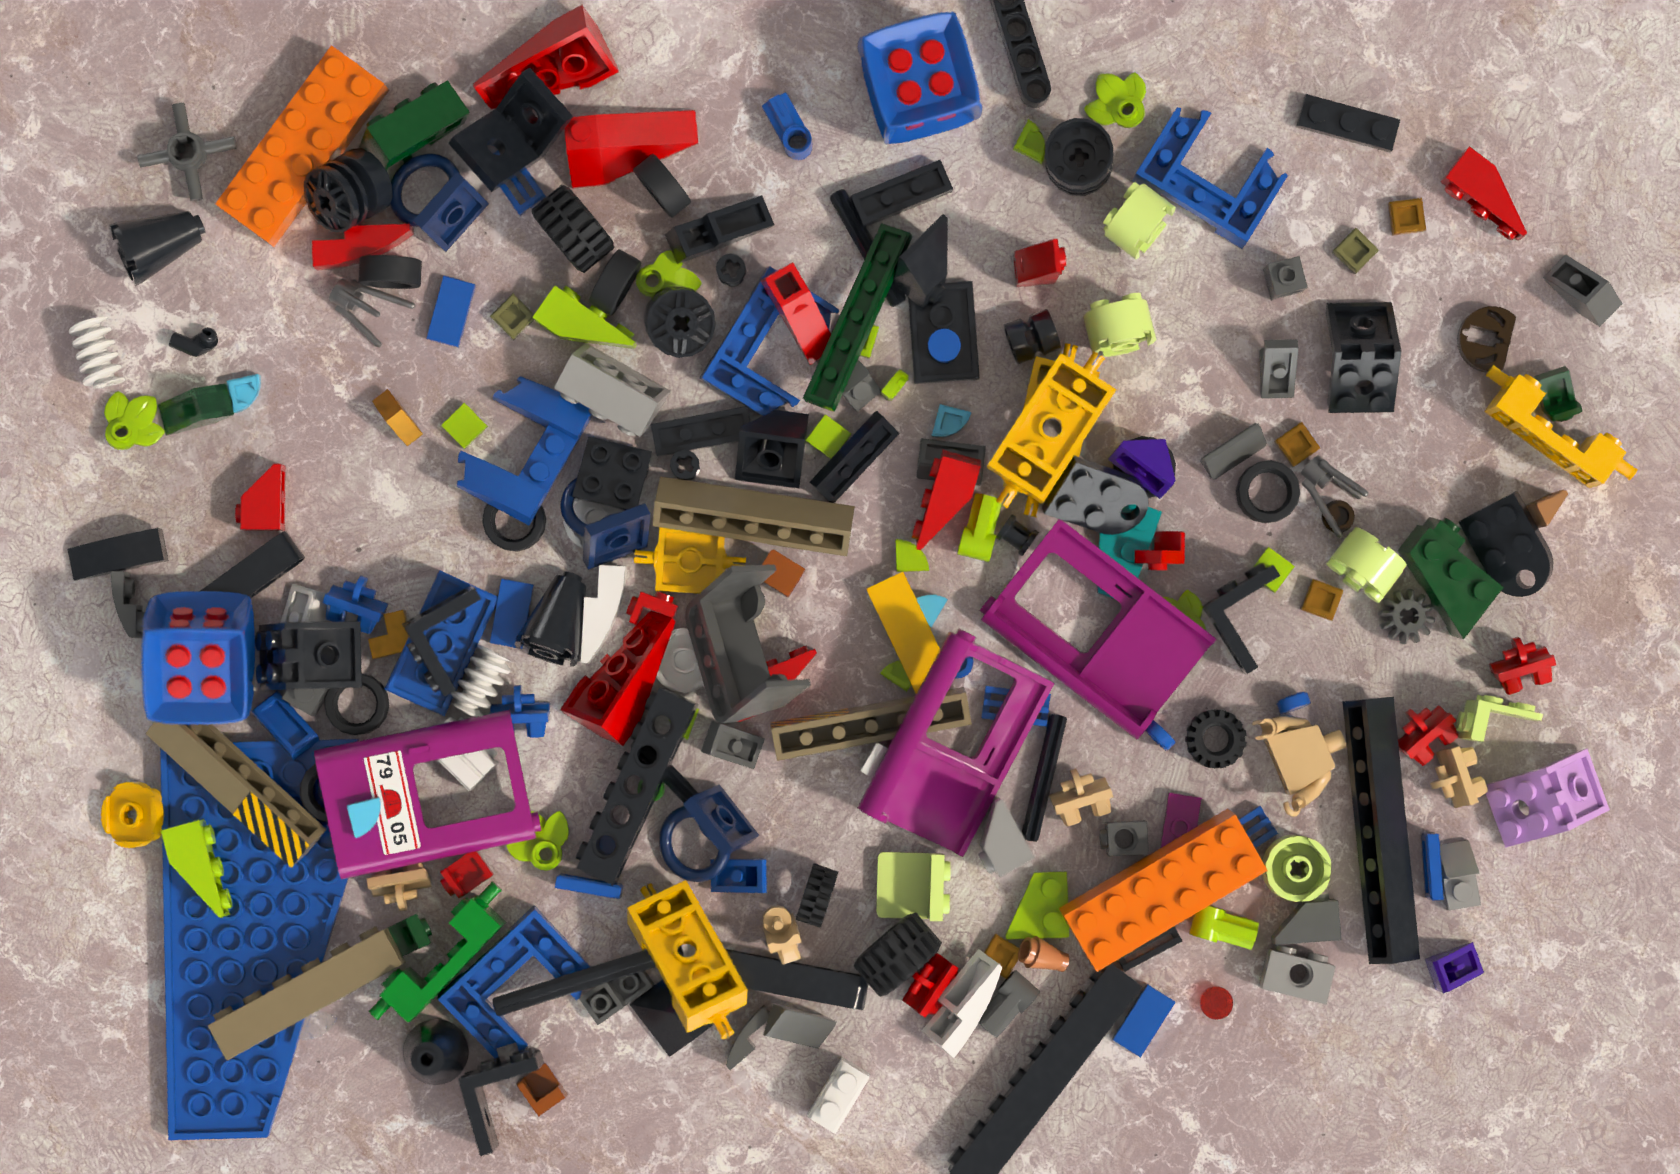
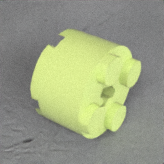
M1134 182L1124 194L1123 198L1126 200L1121 208L1118 210L1114 207L1103 221V224H1105L1103 230L1105 231L1104 236L1137 260L1139 258V250L1143 253L1148 250L1167 225L1162 219L1166 214L1172 217L1176 207L1146 184L1139 185Z
M1141 293L1125 295L1122 297V301L1110 303L1108 299L1095 301L1090 304L1091 310L1083 316L1091 351L1097 353L1102 351L1104 357L1118 356L1139 350L1138 343L1145 340L1148 346L1156 341L1148 303L1142 299Z
M1355 527L1347 535L1326 565L1337 574H1344L1345 577L1342 581L1356 592L1363 588V592L1370 599L1380 603L1407 565L1390 547L1386 549L1379 544V539L1361 528Z
M1301 835L1280 837L1269 845L1263 855L1262 861L1268 870L1262 874L1264 882L1275 895L1293 902L1310 901L1321 895L1329 884L1331 859L1326 849L1319 842ZM1293 861L1303 863L1300 867L1301 875L1290 874L1292 870L1290 864Z

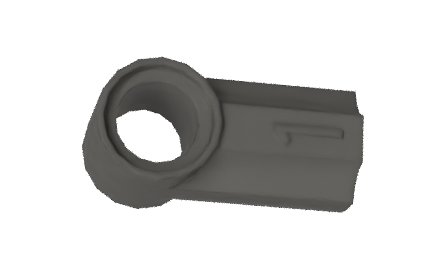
M1014 970L997 989V995L990 1001L979 1021V1024L995 1038H998L1019 1012L1023 1013L1040 994V990L1017 970Z

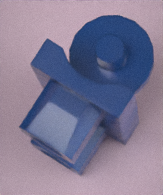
M360 576L357 583L345 580L343 588L332 585L330 591L326 592L323 603L327 604L326 620L344 622L347 612L358 615L357 621H360L361 632L371 634L376 624L383 617V614L386 613L388 603L374 599L377 591L366 587L368 578Z
M514 685V695H502V704H491L489 714L510 710L513 728L514 724L526 723L527 737H544L546 722L549 721L550 702H535V694H523L522 686Z

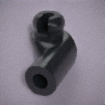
M209 327L202 329V333L192 338L174 332L170 339L169 347L190 356L199 357L217 346L218 337L216 331Z

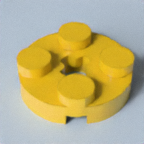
M124 782L113 788L115 790L111 795L106 796L101 808V822L106 834H111L113 839L116 840L113 842L124 848L143 847L151 841L159 839L164 821V809L160 791L142 782ZM133 807L137 812V818L134 823L132 818H128V811H133Z

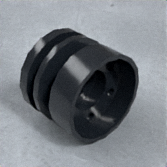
M1073 118L1061 122L1051 131L1045 143V167L1051 182L1059 190L1075 196H1085L1097 192L1107 183L1113 171V144L1109 134L1100 124L1086 118ZM1076 154H1082V158L1086 159L1082 167H1077V163L1074 162Z
M356 148L310 171L304 181V196L311 213L324 228L334 233H344L390 206L392 184L388 172L381 161L371 152L362 148Z
M681 285L665 287L655 293L647 303L643 317L645 331L655 347L666 355L677 358L694 356L704 350L712 340L716 327L714 311L709 302L693 288ZM676 315H679L681 318L686 315L688 316L685 321L688 326L686 329L682 330L678 327L674 330L672 328L676 324L673 320Z

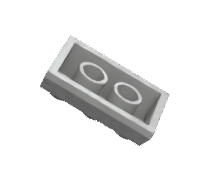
M585 343L571 354L554 387L561 392L560 396L574 404L579 402L590 408L589 412L593 416L602 420L608 418L618 424L617 428L629 436H635L636 434L639 437L647 431L671 392L669 389L588 343Z
M999 797L993 799L980 841L983 851L978 856L989 874L995 872L999 877H1002L1035 859L1003 799Z

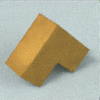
M389 389L372 401L387 424L406 446H409L423 435L419 427L406 413Z
M405 610L383 614L388 634L368 639L372 659L402 652L409 637L402 623L408 621Z

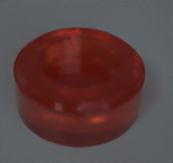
M1211 986L1202 992L1199 1005L1207 1017L1219 1020L1227 1017L1232 1011L1233 998L1225 988Z

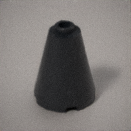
M190 211L115 222L109 225L113 240L117 239L119 242L117 243L119 256L135 286L142 284L202 242L201 234L206 233L199 215L192 216Z
M564 572L563 575H556L517 635L514 644L518 649L521 650L523 644L530 648L528 655L561 666H563L565 660L570 661V667L577 665L583 624L584 597L586 596V585L581 582L582 577L571 572Z
M441 1019L427 1020L416 1025L407 1035L403 1046V1059L408 1071L417 1080L429 1085H442L454 1080L464 1070L469 1055L468 1044L461 1029L450 1021ZM427 1053L433 1056V1061L429 1059Z

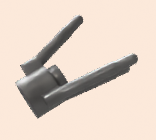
M343 278L340 279L331 291L329 300L337 305L336 311L344 315L378 348L381 347L382 343L349 311V309L355 311L359 307L375 317L380 316L379 311L362 301L364 295L360 292L410 309L415 308L413 302L361 285L355 279L351 283Z
M1317 455L1301 471V474L1306 478L1302 485L1310 492L1335 535L1340 538L1343 534L1315 487L1318 485L1323 489L1331 481H1334L1356 499H1360L1362 495L1366 497L1369 493L1352 479L1332 467L1320 455Z

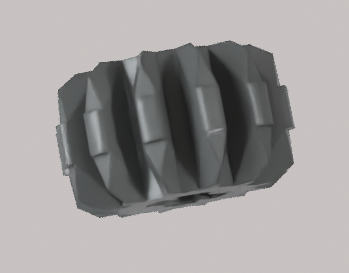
M1407 589L1405 598L1400 590L1394 591L1395 602L1389 598L1383 600L1384 605L1390 610H1380L1378 612L1379 616L1388 617V621L1381 623L1380 628L1387 629L1392 627L1387 636L1390 640L1396 638L1400 633V644H1407L1409 636L1413 643L1420 642L1418 631L1423 635H1429L1431 632L1424 623H1434L1435 618L1426 616L1425 612L1433 610L1434 607L1432 604L1422 607L1421 604L1424 602L1426 595L1420 594L1414 600L1413 589ZM1411 610L1413 615H1410V617H1414L1413 622L1403 624L1400 620L1403 618V616H1400V612Z

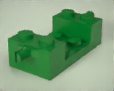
M491 881L480 895L477 894L472 899L468 896L463 898L450 912L454 918L449 924L464 938L447 953V956L450 958L448 963L444 966L440 962L424 979L411 967L404 971L400 968L393 971L381 984L385 988L379 995L381 998L368 1012L375 1019L379 1020L392 1007L407 1023L415 1019L507 923L489 906V903L502 889Z

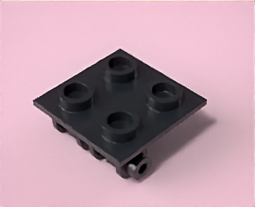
M588 436L572 497L623 510L638 506L644 481L648 475L652 451Z

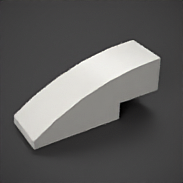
M599 565L597 598L584 597L581 663L590 664L612 630L625 590L626 566Z
M979 949L943 991L937 1000L942 1007L922 1029V1032L953 1058L979 1023L990 1002L1002 969L1000 964Z

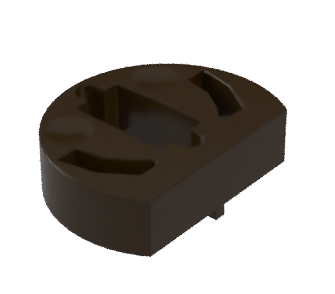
M1497 306L1483 307L1467 316L1462 322L1457 335V346L1463 360L1470 367L1487 373L1493 365L1503 370L1516 316L1509 310ZM1487 311L1495 314L1503 323L1502 327L1495 318L1487 315ZM1471 327L1495 333V339H1499L1501 343H1496L1493 347L1470 342L1467 341L1468 336L1463 335L1462 331H1468ZM1494 355L1493 362L1475 364L1476 359H1484Z

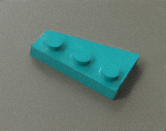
M1127 505L1122 509L1121 512H1132L1136 508V505ZM1148 507L1143 520L1131 530L1114 535L1099 533V549L1139 578L1144 563H1135V550H1149L1162 511ZM1097 586L1098 594L1114 599L1107 592H1105L1103 589Z

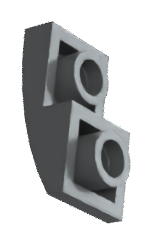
M111 571L112 595L121 624L129 637L142 638L145 614L143 612V605L130 604V598L135 596V580L130 579L129 572Z
M642 971L595 986L581 996L579 1000L596 1024L599 1025L655 984L647 972Z

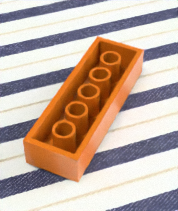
M331 45L215 204L264 241L275 247L307 203L304 196L306 175L318 166H322L328 161H333L344 153L389 89L382 81Z
M1226 809L1058 909L1090 964L1098 972L1268 870L1236 814L1230 809Z

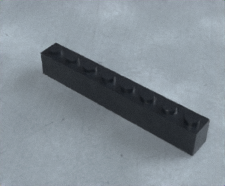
M1394 697L1342 701L1369 964H1396L1419 960L1420 950Z
M1113 963L1098 972L1094 969L1089 976L1092 983L1085 992L1082 989L1076 992L1069 1002L1072 1008L1065 1017L1059 1015L1050 1026L1048 1031L1052 1033L1045 1043L1039 1041L1028 1055L1032 1059L1024 1070L1019 1067L1008 1081L1012 1086L1004 1096L999 1093L988 1107L991 1111L990 1115L984 1122L979 1119L968 1133L971 1139L966 1146L962 1148L959 1145L947 1160L951 1164L948 1168L949 1173L999 1174L1138 994L1142 986Z

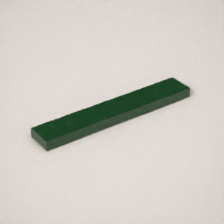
M883 223L880 224L803 396L805 402L835 412L895 278L899 257L908 249L913 236L910 232Z

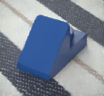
M710 859V865L715 859ZM729 859L724 870L718 876L711 879V892L767 893L766 859Z

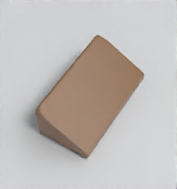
M1562 489L1550 493L1526 505L1538 528L1549 525L1568 496L1567 490Z

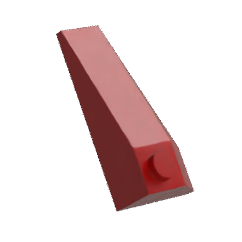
M580 5L546 25L474 82L473 87L491 110L497 108L519 75L528 68L532 69L554 95L561 94L560 90L579 86L580 89L592 87L615 75L619 70L599 27L584 6Z
M695 110L573 117L564 129L573 189L607 185L631 172L634 173L633 169L651 154L657 156L659 160L665 159L699 144Z
M651 610L623 638V645L612 656L606 654L600 660L602 666L590 678L585 675L577 683L560 711L600 737L624 746L632 735L636 724L642 718L645 704L650 696L676 621L671 617Z

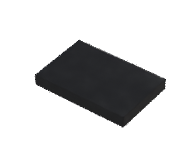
M973 281L945 283L946 291L943 296L934 304L930 301L923 309L908 298L914 384L980 379ZM939 329L952 330L960 339L961 347L959 354L950 362H938L929 354V338Z

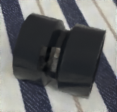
M1047 309L1031 314L1026 322L1020 318L1003 325L1010 349L1017 364L1035 359L1037 352L1046 355L1061 349L1055 325ZM1029 330L1035 342L1032 345H1028L1024 332Z

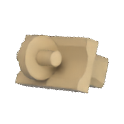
M1460 746L1436 752L1440 766L1435 767L1439 779L1430 783L1432 789L1442 787L1445 799L1451 797L1454 808L1479 803L1478 798L1487 793L1488 788L1481 776L1470 778L1467 767L1477 764L1474 748H1460Z
M1076 768L1070 770L1071 780L1060 783L1062 791L1049 795L1056 814L1060 815L1065 826H1071L1082 821L1078 808L1087 805L1091 806L1094 816H1103L1111 812L1110 798L1113 797L1106 778L1094 780L1092 773L1080 777Z
M423 863L403 866L404 872L392 874V869L371 873V878H367L368 889H371L373 897L384 896L385 904L397 902L399 911H406L407 901L418 899V889L432 887L431 878Z
M771 906L764 912L762 918V925L770 953L777 951L782 965L800 959L801 956L797 944L801 943L802 940L794 914H790L788 909L783 906Z

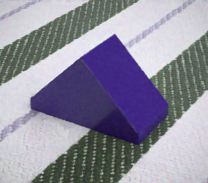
M1166 439L1123 441L1108 458L1109 461L1126 474L1137 478L1144 488L1159 499L1176 482Z
M1473 942L1425 958L1435 990L1442 993L1450 992L1484 973Z

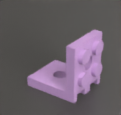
M1588 749L1576 751L1543 768L1486 784L1488 788L1486 796L1505 848L1570 831L1610 810ZM1520 800L1527 804L1529 808L1528 816L1520 811Z

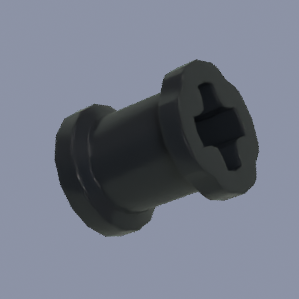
M726 254L717 262L716 271L721 283L733 287L743 282L746 268L741 257L736 254ZM732 263L734 267H740L736 270V277L731 278L729 274L723 275V272L726 271V264Z
M689 450L677 451L670 460L671 471L678 479L693 480L700 472L699 459L695 453ZM688 458L693 459L691 461L693 467L691 472L687 470L683 471L682 474L678 472L680 466L677 462L680 459L684 461Z
M1012 514L996 538L998 540L1004 539L1019 550L1018 554L1023 556L1039 532L1037 530H1029L1016 520V516Z

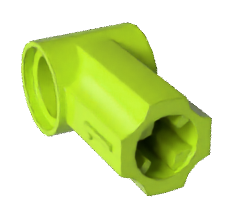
M975 493L967 526H964L958 555L985 562L990 561L996 538L994 531L1002 506L996 502V497Z
M1207 906L1194 914L1189 934L1209 941L1217 942L1219 940L1252 950L1257 937L1259 923L1251 919L1228 914L1226 910Z

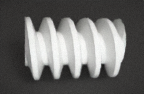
M108 317L87 319L69 329L71 336L78 337L72 342V346L82 349L75 356L78 361L85 362L79 367V371L83 374H90L83 379V385L93 387L94 389L113 386L126 381L125 377H116L114 375L115 372L122 368V365L111 364V360L119 356V354L107 349L115 343V340L104 339V335L110 332L112 328L101 326L100 323Z
M477 645L476 647L483 656L481 658L471 656L470 658L476 668H465L463 670L470 678L469 681L461 679L457 681L463 691L450 693L457 701L456 704H451L473 717L484 715L479 709L480 707H491V703L487 700L486 696L496 697L498 695V692L492 685L504 684V680L499 676V673L509 674L511 672L505 661H512L483 645Z

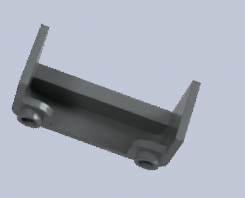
M775 564L730 566L687 605L685 612L686 625L711 711L718 723H733L784 707L811 685L809 679L788 680L783 674H773L771 676L769 674L754 619L761 614L765 606V596L760 584L777 571Z

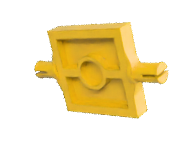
M659 527V541L655 551L635 549V556H647V558L634 557V563L654 564L656 572L655 591L699 594L730 566L739 565L733 563H746V557L727 556L724 547L725 537Z

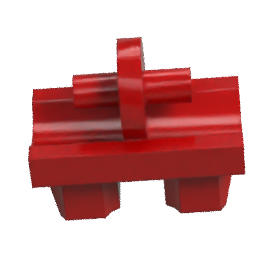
M1515 637L1511 639L1512 648L1502 651L1504 659L1489 664L1491 673L1499 681L1502 689L1507 695H1511L1523 689L1520 677L1531 674L1532 682L1535 685L1552 682L1551 667L1556 666L1555 656L1553 654L1550 655L1545 646L1536 649L1534 642L1523 645L1521 639Z
M1439 705L1432 711L1426 707L1419 714L1409 709L1405 714L1410 721L1401 728L1405 734L1398 739V744L1401 752L1424 766L1434 758L1435 753L1428 746L1433 740L1438 738L1446 746L1459 737L1453 724L1457 720L1450 712L1447 713Z
M936 953L925 963L920 972L916 971L911 976L914 978V981L908 988L902 1001L925 1018L928 1014L935 1015L942 1007L937 1000L956 977L959 968L939 953Z

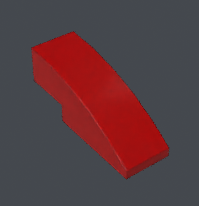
M411 224L353 226L345 231V239L312 240L313 267L319 271L359 264L361 256L382 255L397 247L414 235V228Z

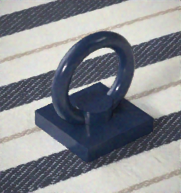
M421 154L409 159L396 171L391 180L392 200L390 206L396 217L405 224L419 227L445 252L450 249L489 205L472 185L461 176L456 165L448 158L439 154ZM423 167H437L445 172L449 181L419 214L410 212L402 201V189L407 178L413 172Z
M577 478L567 485L560 501L561 514L568 527L584 537L583 562L588 570L635 552V549L642 550L648 547L651 513L645 503L638 504V506L620 513L610 514L599 521L587 525L574 512L573 503L575 498L572 495Z
M719 784L690 797L683 804L684 806L675 809L666 817L659 832V849L665 864L675 875L690 882H705L715 878L724 870L732 852L752 843L760 835ZM694 818L701 832L718 849L715 860L706 868H689L680 862L674 853L672 834L677 824L684 819Z

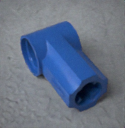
M787 93L778 94L763 104L762 109L783 144L785 153L794 160L805 159L813 149L811 133L805 127ZM794 136H802L807 140L805 146L800 149L792 148L789 145V141Z

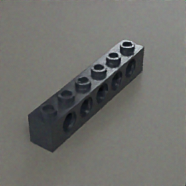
M659 688L657 693L651 692L644 709L648 710V714L643 723L638 721L630 739L635 742L630 753L625 751L618 763L617 769L621 771L616 783L613 781L609 783L604 793L603 799L607 800L603 812L597 811L589 827V829L593 830L589 842H582L575 859L580 861L577 869L611 885L618 882L699 704L665 688ZM660 715L666 716L671 723L670 730L666 734L658 733L654 726L656 718ZM646 745L654 747L657 752V758L652 764L645 763L641 758V750ZM632 775L640 777L643 782V788L638 794L631 793L627 787V781ZM618 805L626 807L629 811V819L625 824H620L614 819L613 812ZM604 835L612 837L615 841V849L611 854L603 852L600 848V840Z

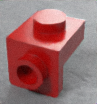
M1156 531L1154 534V550H1135V563H1148V570H1167V564H1184L1185 533L1183 531Z
M656 591L654 596L640 592L639 597H632L626 614L631 616L629 622L637 625L644 607L674 619L679 606L672 604L674 597Z
M475 851L465 854L440 871L444 877L440 882L450 896L456 894L460 899L493 876L494 873L480 853Z

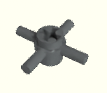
M185 103L172 104L177 134L170 138L166 150L138 155V162L140 168L171 162L177 169L185 172L190 201H199L203 199L198 169L205 164L207 155L237 149L235 136L204 142L198 135L190 132ZM191 143L195 155L192 158L180 159L179 153H183L186 150L184 144Z

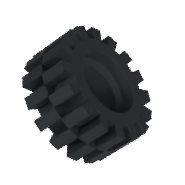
M1225 710L1204 711L1200 715L1195 716L1192 723L1188 725L1186 730L1187 736H1185V742H1187L1188 746L1187 750L1192 755V758L1202 766L1214 769L1226 768L1229 765H1233L1243 755V749L1247 744L1245 742L1246 730L1243 729L1242 722L1232 713ZM1212 726L1222 727L1228 734V744L1222 751L1212 752L1204 744V734Z
M813 864L796 916L797 921L821 928L839 871Z

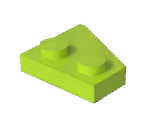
M1067 871L1033 872L1024 896L1006 931V939H1025L1026 937L1033 938L1034 936L1039 938L1069 937V926L1058 909L1068 903Z

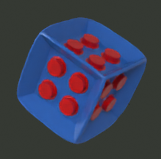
M956 12L935 13L880 28L858 39L857 49L861 56L863 76L884 144L904 143L961 127L981 117L983 106L980 102L978 82L964 32Z
M218 591L168 592L151 597L143 619L144 634L141 650L143 702L147 719L166 724H227L245 720L250 714L254 695L255 627L251 597L240 593Z

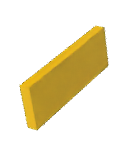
M901 572L866 590L915 694H917L940 648L904 572Z

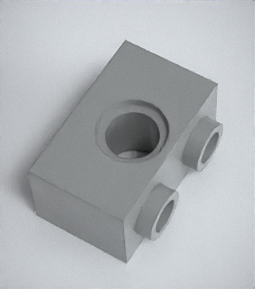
M1277 945L1276 950L1267 948L1258 987L1327 1005L1336 967L1333 964L1327 963L1329 957L1309 952L1308 958L1295 955L1297 949L1283 945ZM1302 964L1306 970L1305 977L1299 982H1293L1289 975L1290 970L1294 965Z

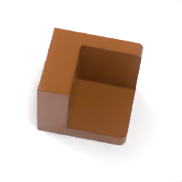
M772 549L762 565L775 564L777 571L768 577L764 583L789 598L806 569Z
M546 1063L539 1070L530 1072L516 1083L538 1117L568 1095Z

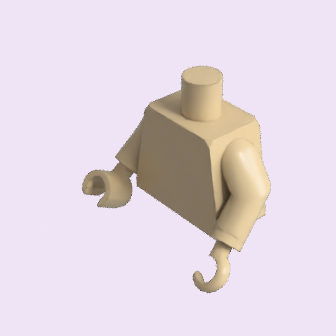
M1288 715L1255 720L1252 722V726L1260 725L1262 728V734L1256 736L1255 739L1264 740L1286 795L1294 794L1291 802L1293 810L1290 808L1289 802H1284V810L1289 816H1298L1300 809L1315 800L1330 781L1331 770L1335 768L1331 754L1347 747L1343 734L1338 729L1323 736L1318 725H1311L1306 718Z

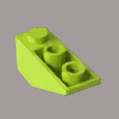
M554 286L532 317L534 321L561 340L635 349L637 346L636 342L632 340V337L635 335L633 332L620 323L616 327L605 321L608 316L606 313L593 305L588 309L578 301L581 296L567 286H564L562 290Z
M203 819L161 830L168 861L219 918L230 915L229 908H232V899L227 888L223 889L220 876H224V869L220 857H215L212 844L216 843L211 824L206 825V821Z

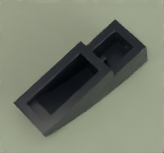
M761 195L707 213L702 218L675 226L665 236L676 263L680 264L774 226V222Z
M161 528L116 536L68 549L74 581L111 574V571H127L169 561L163 529Z

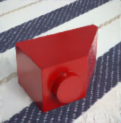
M273 464L241 496V504H236L235 520L237 524H241V530L285 531V465Z

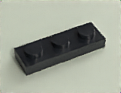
M1306 94L1296 127L1391 153L1401 119Z
M938 160L850 196V201L862 228L949 194L953 191V187L941 160Z
M744 406L651 424L657 457L675 454L680 450L693 451L739 442L740 426L750 422L748 407Z
M875 411L809 483L827 501L835 503L900 433L883 415Z

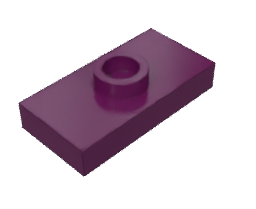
M1168 793L1160 848L1198 826L1202 798Z

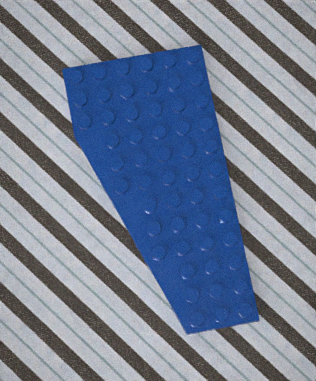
M359 739L319 740L294 760L277 741L232 743L304 808L300 797V783L305 772L316 763L314 750L357 742ZM160 748L161 802L164 809L162 830L205 819L206 825L211 824L216 843L212 844L215 857H220L224 869V876H220L223 889L227 888L232 899V908H229L230 915L219 918L169 863L162 838L168 1140L268 1138L306 1018L227 1061L208 1025L216 1021L213 1015L231 1006L233 1011L243 1007L245 1004L242 999L260 990L262 995H265L274 990L271 983L287 974L292 979L303 974L300 967L317 958L323 963L349 878H340L328 821L315 818L327 830L312 849L291 868ZM318 777L313 786V795L316 802L325 808Z

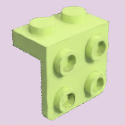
M1477 695L1476 700H1466L1464 712H1459L1455 728L1456 731H1459V739L1484 742L1490 712L1531 721H1541L1543 714L1534 712L1536 706L1509 702L1508 706L1502 705V698Z
M881 852L878 855L877 915L881 918H904L908 914L917 913L921 919L943 921V914H949L950 894H944V881H950L951 861H944L945 855L943 853Z

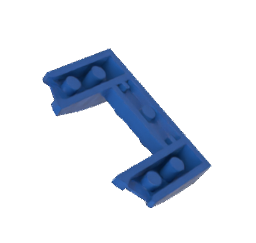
M1177 107L1132 181L1139 185L1146 184L1160 196L1162 194L1217 228L1215 233L1243 249L1288 175L1284 173L1277 177L1267 162L1274 157V153L1269 148H1266L1236 198L1229 195L1180 164L1211 113L1201 110L1199 119L1180 117L1181 108Z
M771 266L766 267L739 316L700 376V379L762 416L771 413L786 402L791 407H794L800 401L747 368L779 315L778 310L760 281L777 271ZM811 292L829 329L831 313L838 314L839 309Z
M520 376L517 378L519 385L505 394L498 390L494 393L492 399L540 424L546 430L519 476L460 451L458 463H465L464 480H457V487L529 526L590 422L592 414L589 412L590 408L579 402L578 404L571 403L562 398L560 392Z
M535 905L510 927V930L464 973L461 972L438 994V1000L494 1058L499 1057L497 1048L516 1043L520 1051L525 1049L528 1043L504 1016H497L493 1004L487 999L532 956L554 978L591 967ZM582 991L572 993L571 995L577 1001Z

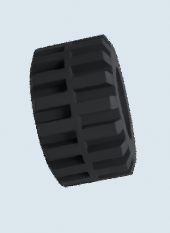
M561 184L531 209L534 219L580 272L585 273L614 249L613 240L574 192L565 185Z
M917 913L908 914L869 946L856 959L853 967L879 997L888 995L927 963L939 951L942 942Z

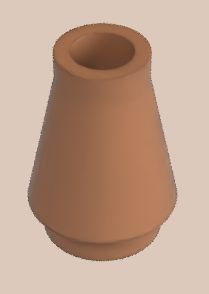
M1038 936L1033 938L1026 937L1020 945L1018 959L1024 963L1026 968L1064 972L1068 967L1069 954L1060 951Z

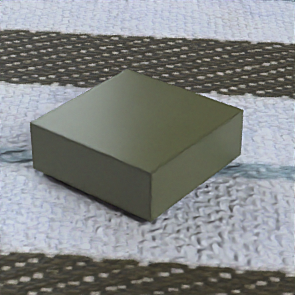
M1355 228L1332 253L1356 274L1379 249Z
M514 294L490 315L513 340L534 321L532 318L534 314Z

